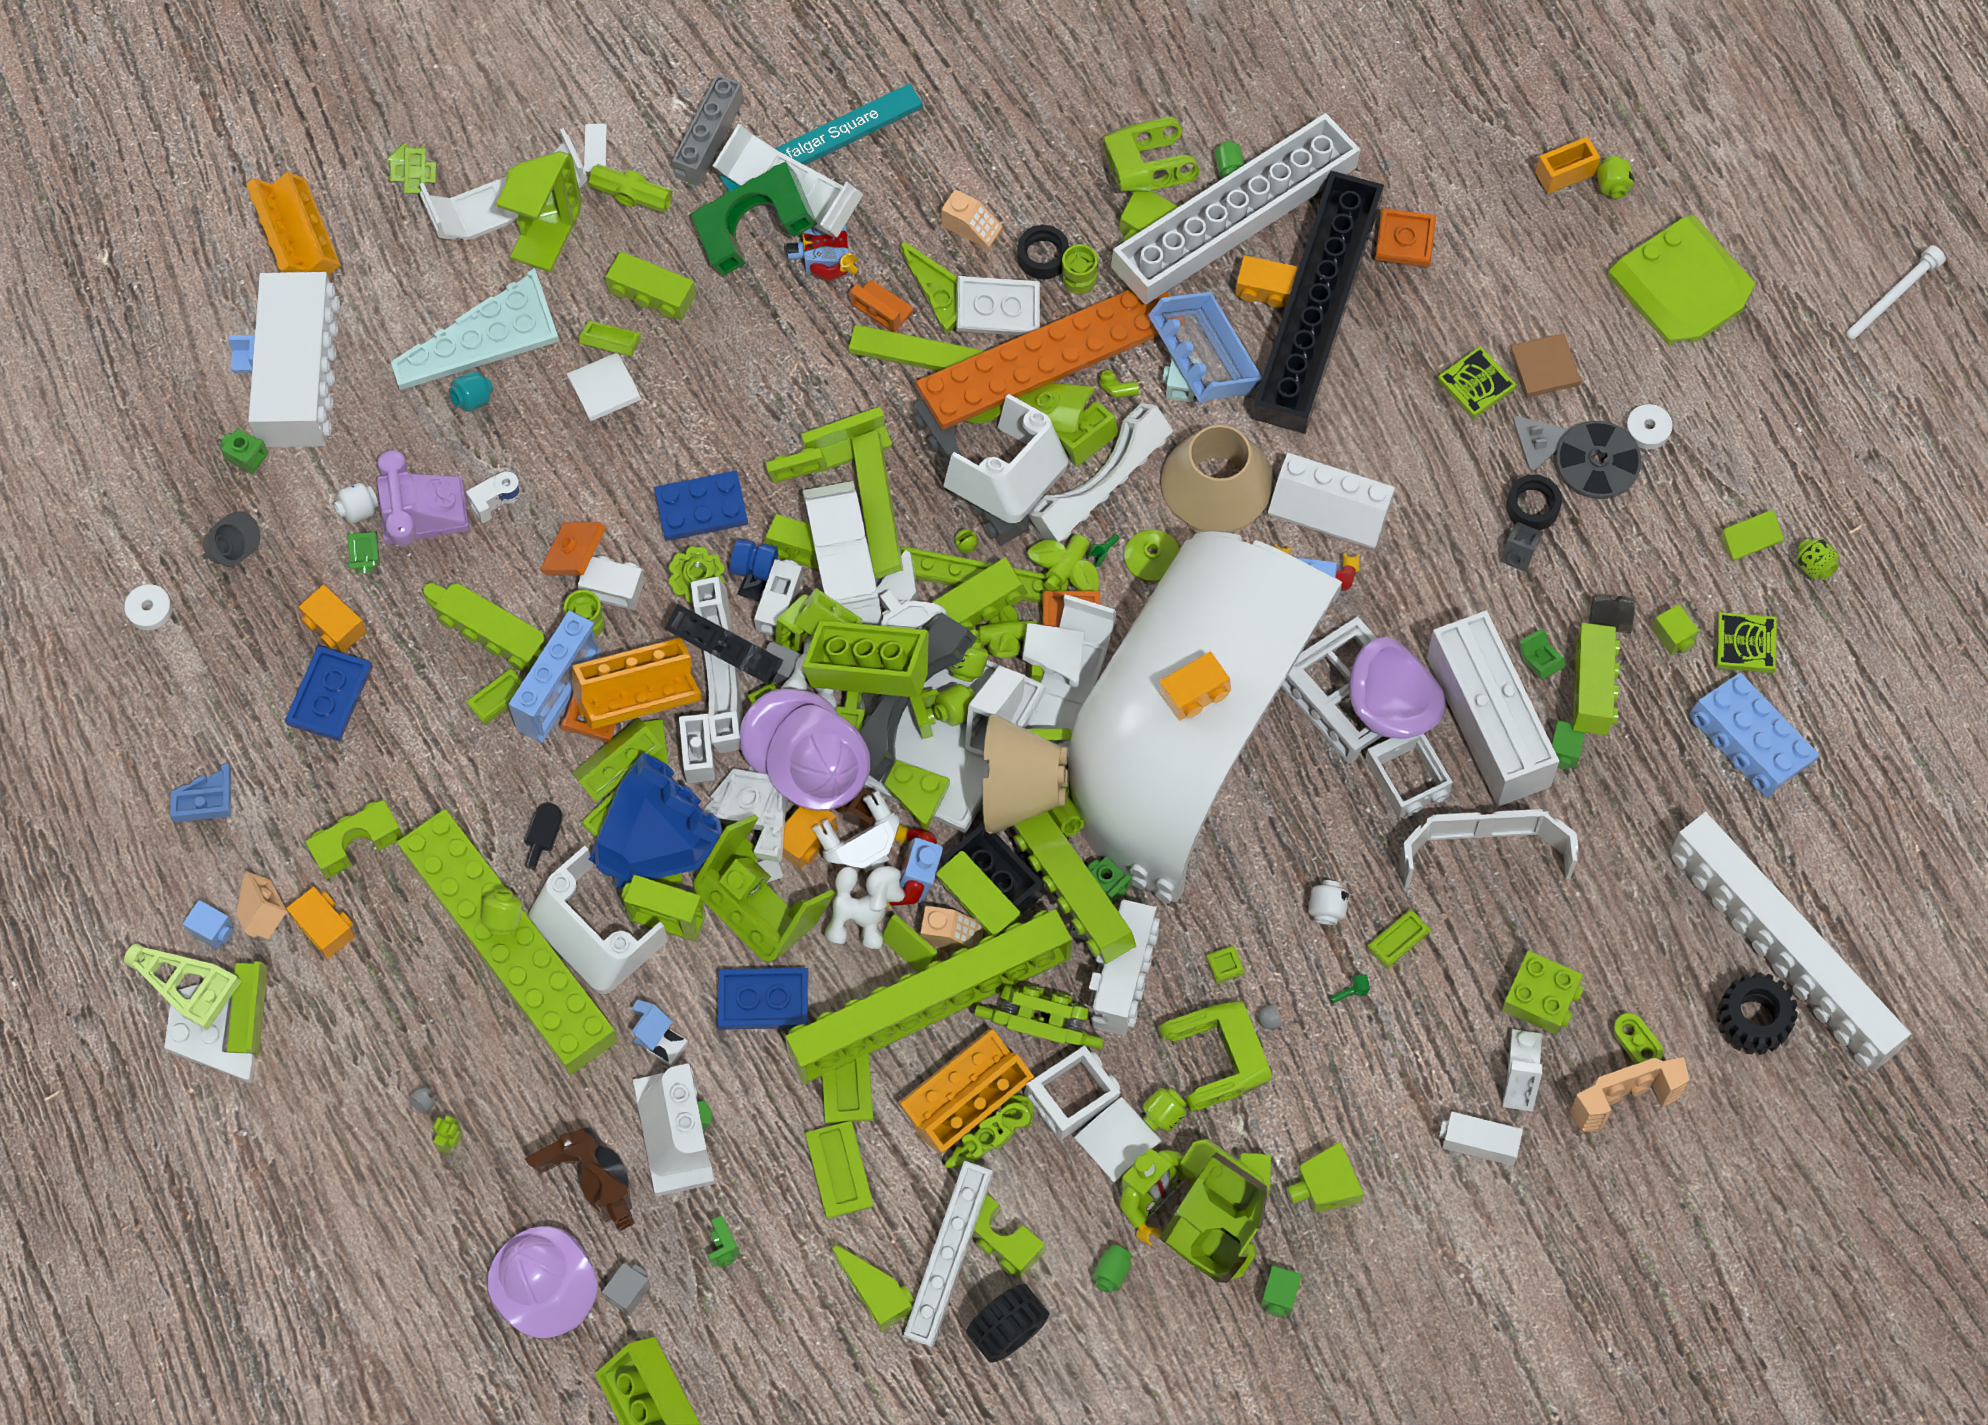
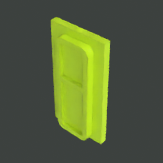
M869 1053L857 1058L856 1061L822 1075L825 1124L844 1123L851 1120L852 1122L874 1121Z
M852 1120L805 1132L826 1219L873 1208L874 1205Z

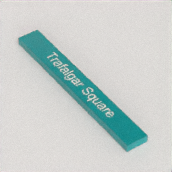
M909 83L774 149L803 165H807L922 109L923 103ZM723 174L719 175L720 181L727 192L740 187V185Z

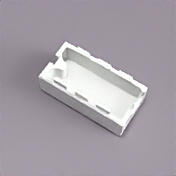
M1123 899L1118 912L1132 930L1136 947L1107 964L1104 963L1099 955L1097 956L1096 961L1099 963L1097 973L1093 972L1089 985V989L1092 992L1088 1006H1092L1095 1012L1092 1018L1094 1029L1127 1036L1128 1028L1135 1027L1139 1001H1136V999L1142 1000L1146 973H1149L1152 962L1153 946L1151 945L1156 946L1160 930V918H1156V907Z

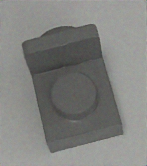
M1517 522L1507 539L1500 561L1522 571H1527L1544 532Z

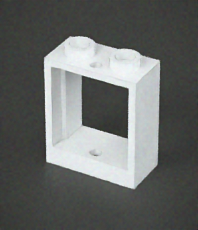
M1424 733L1406 739L1390 738L1367 749L1365 761L1399 818L1406 814L1413 816L1422 811L1423 806L1431 802L1438 804L1449 797L1453 782ZM1416 749L1437 786L1403 802L1382 764Z
M1084 1045L1028 1082L1024 1095L1028 1097L1036 1111L1058 1140L1061 1141L1097 1117L1118 1100L1121 1092L1117 1080L1112 1075L1108 1076L1103 1070L1102 1062L1098 1055L1093 1051L1090 1052ZM1081 1062L1105 1094L1067 1118L1044 1086Z

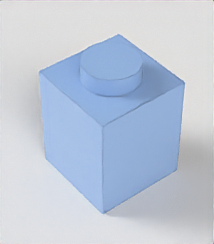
M198 900L182 923L189 935L216 950L219 949L222 943L225 944L230 939L234 927L227 915Z

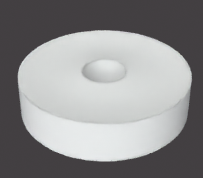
M1645 404L1636 407L1630 413L1626 423V431L1634 438L1638 447L1656 449L1668 441L1672 431V420L1663 408L1657 405ZM1650 424L1653 426V429H1647L1645 425Z
M147 584L135 588L127 596L124 609L126 616L133 626L149 631L160 628L169 620L172 614V602L164 589L156 585ZM147 605H153L150 610H144Z

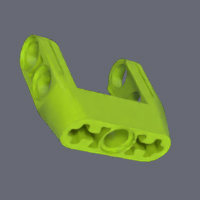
M1165 117L1128 125L1103 137L1105 156L1120 191H1151L1188 183L1198 177L1200 168L1196 159L1183 154L1146 163L1143 162L1140 156V151L1172 145L1181 137L1182 128L1176 118ZM1167 127H1176L1173 134L1163 135V131ZM1140 133H1150L1148 139L1144 141L1137 140V136ZM1183 165H1193V168L1189 172H1179L1180 168ZM1166 170V174L1162 178H1153L1156 171Z
M1243 1001L1213 1005L1169 1020L1158 1027L1162 1040L1175 1042L1217 1027L1236 1075L1198 1087L1194 1093L1186 1097L1190 1111H1198L1242 1096L1272 1080L1269 1064Z

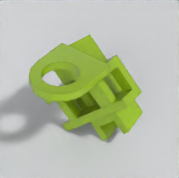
M403 142L385 159L390 164L388 180L404 182V194H420L421 188H418L420 183L425 185V182H437V162L425 161V146H421V148L409 147L408 144Z

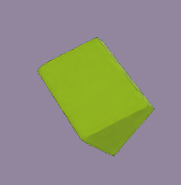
M1774 510L1723 529L1720 540L1732 561L1784 541Z
M894 914L882 935L883 942L920 973L925 970L927 965L938 961V952L898 915Z

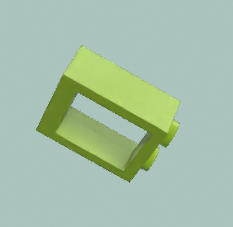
M637 875L633 876L631 883H626L621 899L624 900V909L627 911L629 921L650 928L661 922L666 933L696 942L706 917L700 895Z

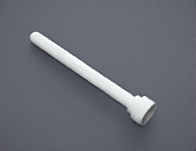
M1930 245L1922 252L1920 263L1847 331V337L1855 339L1926 271L1938 269L1946 261L1944 253L1938 247Z

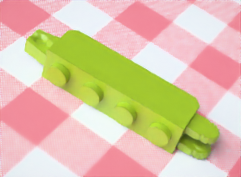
M433 582L426 583L422 592L424 597H426L427 605L429 604V606L435 609L438 617L437 620L447 629H457L471 643L479 642L484 645L485 650L495 657L501 655L508 659V663L519 671L524 669L529 672L546 647L543 632L459 583L450 585L447 590Z

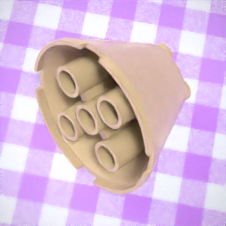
M990 715L984 747V760H987V763H989L988 778H983V815L986 832L994 834L1056 807L1066 806V789H1063V787L1069 786V770H1065V766H1063V764L1067 765L1068 747H1061L998 715Z

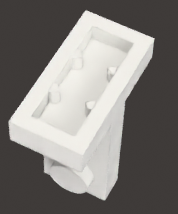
M1512 1029L1503 1107L1533 1112L1542 1076L1543 1065L1540 1064L1542 1033Z

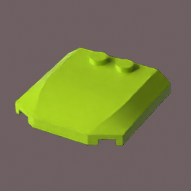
M1695 215L1685 216L1622 257L1608 271L1607 275L1667 345H1674L1676 341L1688 340L1689 342L1699 341L1743 311L1756 284Z

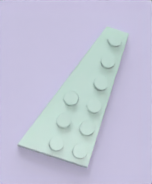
M535 268L527 272V276L517 283L513 281L507 285L505 291L495 297L490 296L455 319L456 323L444 330L442 328L434 333V337L424 344H417L391 361V365L399 390H403L559 342L558 334Z

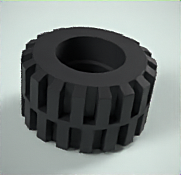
M1755 972L1752 978H1750L1749 974L1742 975L1740 980L1735 979L1730 987L1727 988L1718 1005L1717 1010L1719 1011L1716 1015V1021L1721 1022L1718 1027L1720 1034H1727L1724 1040L1728 1044L1732 1041L1736 1044L1734 1049L1740 1051L1741 1048L1747 1049L1746 1054L1753 1055L1755 1050H1758L1759 1055L1766 1054L1768 1049L1771 1052L1776 1050L1780 1044L1782 1045L1786 1041L1795 1025L1798 1015L1795 1009L1798 1005L1796 999H1790L1793 992L1790 988L1787 990L1783 988L1785 983L1782 980H1779L1777 983L1773 981V975L1767 974L1766 978H1763L1761 973ZM1746 1002H1757L1764 1005L1770 1011L1773 1023L1766 1026L1750 1023L1744 1017L1741 1005Z
M1020 1284L1008 1289L983 1308L970 1322L966 1334L988 1362L993 1363L1006 1358L1029 1341L1044 1326L1050 1313L1027 1284Z

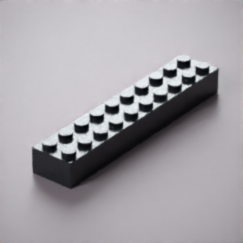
M1335 171L1330 172L1254 401L1252 419L1306 434L1381 204L1383 184Z

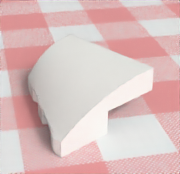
M1027 623L1022 660L1032 665L1040 666L1052 676L1057 672L1070 679L1069 685L1078 687L1084 631Z

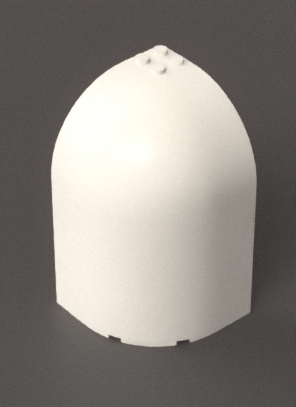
M1227 532L1196 533L1192 539L1188 538L1185 540L1084 702L1074 724L1069 745V798L1085 821L1084 828L1080 830L1082 836L1102 860L1107 857L1126 875L1129 874L1132 877L1131 884L1142 890L1146 888L1154 892L1159 900L1168 904L1171 901L1178 902L1184 892L1186 871L1193 848L1227 776L1330 604L1335 603L1342 585V581L1275 547L1257 540L1253 544L1241 541V535ZM1211 651L1230 678L1231 692H1229L1224 700L1218 703L1212 702L1203 707L1198 715L1192 718L1186 717L1179 721L1161 696L1159 681Z

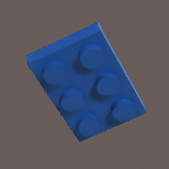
M737 470L654 487L665 541L748 525Z
M317 646L285 719L286 724L341 742L372 670V663Z
M808 968L719 969L718 1029H790L801 1024L807 1026Z

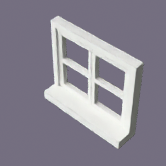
M1358 616L1303 651L1281 686L1348 764L1358 758L1362 749L1382 737V735L1368 727L1359 732L1336 707L1338 703L1350 696L1349 683L1330 696H1327L1305 670L1324 657H1327L1349 681L1351 672L1333 651L1353 638L1362 647L1377 638Z

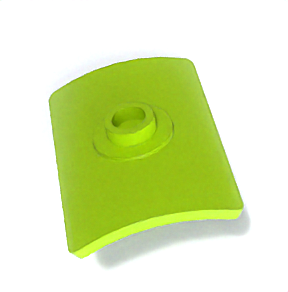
M1050 383L1017 399L1046 414L1050 418L1055 431L1076 433L1083 409L1095 390L1092 386Z

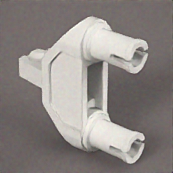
M890 590L880 595V601L886 609L882 613L883 620L881 626L928 630L932 621L938 619L941 613L947 615L944 607L935 603L909 600L898 602Z
M880 790L872 792L877 804H875L869 794L863 798L876 820L874 825L848 840H839L829 823V819L820 822L826 831L825 834L820 825L816 824L812 827L824 848L823 857L826 861L864 868L866 873L885 866L884 862L889 860L887 854H889L896 835L900 818L897 813L890 811Z

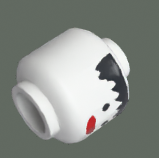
M1323 880L1322 885L1314 886L1311 890L1308 913L1314 917L1316 923L1337 925V922L1343 920L1346 916L1349 894L1346 890L1340 888L1339 882Z

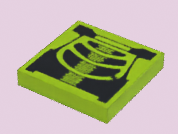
M1481 346L1440 374L1437 379L1442 387L1473 420L1513 392L1517 386Z
M1719 612L1717 618L1716 669L1774 673L1776 670L1777 617Z

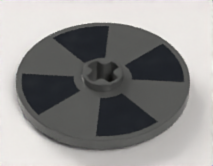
M1588 421L1573 427L1563 436L1558 446L1556 464L1561 478L1572 490L1589 498L1608 499L1624 493L1634 484L1641 468V453L1634 438L1623 428L1605 421ZM1598 455L1599 459H1604L1603 464H1600L1597 460L1593 461L1594 457Z

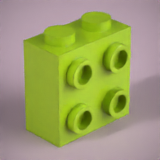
M1528 950L1504 1002L1502 1011L1557 1035L1560 1027L1567 1028L1573 1012L1568 1009L1572 1000L1578 1003L1585 986L1581 985L1580 982L1584 974Z

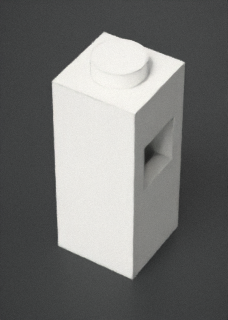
M774 560L754 618L756 631L776 636L777 619L796 602L804 579L802 566H799L796 562L792 560Z
M1451 1111L1449 1120L1442 1121L1439 1138L1444 1139L1443 1149L1514 1166L1523 1129Z

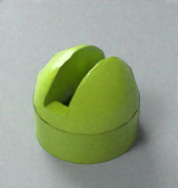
M962 529L957 533L955 546L959 552L968 554L977 548V535L972 530Z

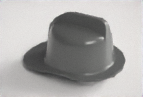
M236 511L216 523L204 537L203 549L205 553L202 555L203 559H210L215 564L225 567L238 565L251 555L259 545L261 539L260 529L255 519L245 512Z

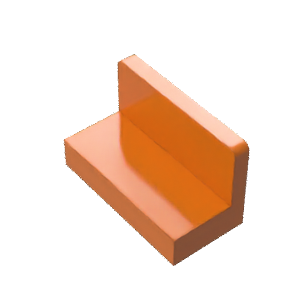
M869 280L863 288L855 284L849 291L850 303L853 307L891 332H896L913 313L911 305L873 280Z

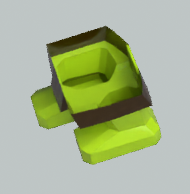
M1209 1139L1195 1141L1180 1162L1183 1173L1192 1180L1174 1206V1216L1159 1239L1214 1281L1228 1283L1231 1279L1243 1277L1254 1258L1257 1257L1256 1245L1251 1240L1257 1230L1262 1228L1267 1186L1261 1175Z

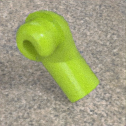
M1110 370L1103 371L1100 374L1101 380L1099 384L1111 396L1120 398L1139 395L1137 381L1121 383L1115 378L1114 372Z

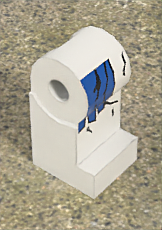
M507 471L499 473L466 491L468 503L482 524L492 519L490 511L504 503L510 504L517 501L521 494L517 476Z

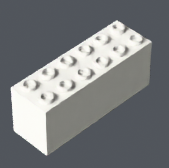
M327 272L260 273L248 422L255 438L263 440L266 447L326 446L327 436H331L332 426L331 420L328 419V411L333 410V396L330 394V386L335 384V373L331 366L337 357L336 346L333 345V337L338 336V323L335 320V313L340 311L339 296H335L334 283H330Z
M1487 610L1434 629L1427 660L1444 692L1445 698L1497 807L1550 788L1559 759Z

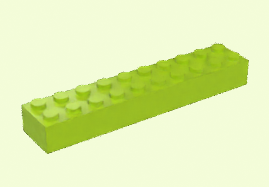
M446 809L397 841L404 858L569 1076L618 1042L614 1028L523 909L521 910L520 926L513 930L510 935H494L482 924L484 898L494 894L497 889L507 888Z
M1056 909L1050 912L1047 910L1041 911L1025 924H1013L1005 930V933L997 937L991 935L982 939L976 947L969 950L967 948L960 949L951 956L952 958L944 962H932L925 967L924 971L916 975L910 973L901 977L895 985L888 988L887 986L879 987L871 992V996L863 1000H851L843 1006V1009L835 1013L829 1011L820 1015L814 1023L807 1026L801 1024L792 1028L789 1034L785 1036L788 1056L802 1084L805 1085L834 1069L837 1070L856 1061L857 1058L863 1055L871 1054L1002 992L1005 985L1015 986L1070 960L1072 938Z

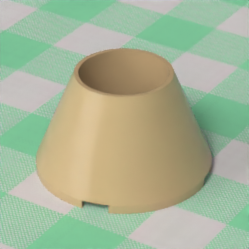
M1227 425L1206 427L1181 441L1166 458L1161 475L1162 494L1170 511L1188 523L1189 527L1201 532L1217 531L1231 533L1249 526L1264 509L1266 510L1272 497L1274 485L1272 468L1263 451L1239 430ZM1210 458H1223L1236 464L1241 471L1228 478H1213L1202 473L1196 466Z

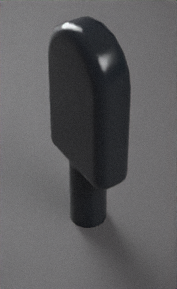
M553 803L540 805L532 817L524 839L525 844L531 847L525 863V867L535 870L542 850L552 851L563 821L561 809Z

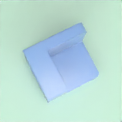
M229 335L228 342L232 349V372L252 373L255 335Z
M637 1000L631 1009L641 1019L632 1030V1034L636 1037L633 1042L637 1046L653 1051L673 1021L656 1005Z

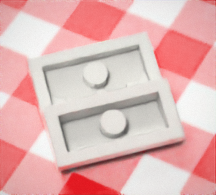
M618 353L567 373L568 380L590 422L641 400L637 388Z
M1120 1097L1074 1137L1113 1182H1118L1135 1164V1160L1139 1156L1143 1155L1148 1149L1152 1148L1154 1150L1162 1142V1139L1124 1097Z

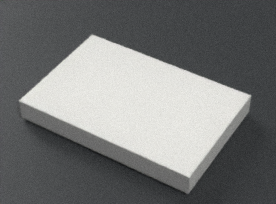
M957 277V332L1022 336L1040 328V281Z

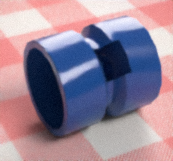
M738 538L731 557L730 573L747 577L751 573L755 579L767 582L774 560H778V547L764 543L757 547L754 541Z

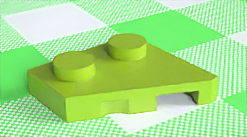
M896 760L884 785L887 792L893 798L898 799L901 802V806L919 820L920 826L928 830L950 786V779Z

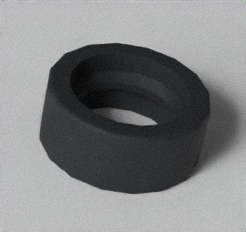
M1051 225L1032 226L1019 238L1017 247L1019 266L1025 274L1035 279L1046 280L1055 278L1062 273L1063 254L1069 248L1067 237L1061 230ZM1048 241L1057 245L1060 253L1059 257L1052 262L1037 263L1028 257L1027 250L1035 242Z
M1526 475L1519 478L1512 485L1506 502L1507 513L1515 524L1520 522L1539 531L1549 528L1559 515L1562 505V494L1557 484L1550 478L1542 475ZM1527 490H1537L1544 493L1550 499L1551 507L1543 515H1530L1519 508V495Z

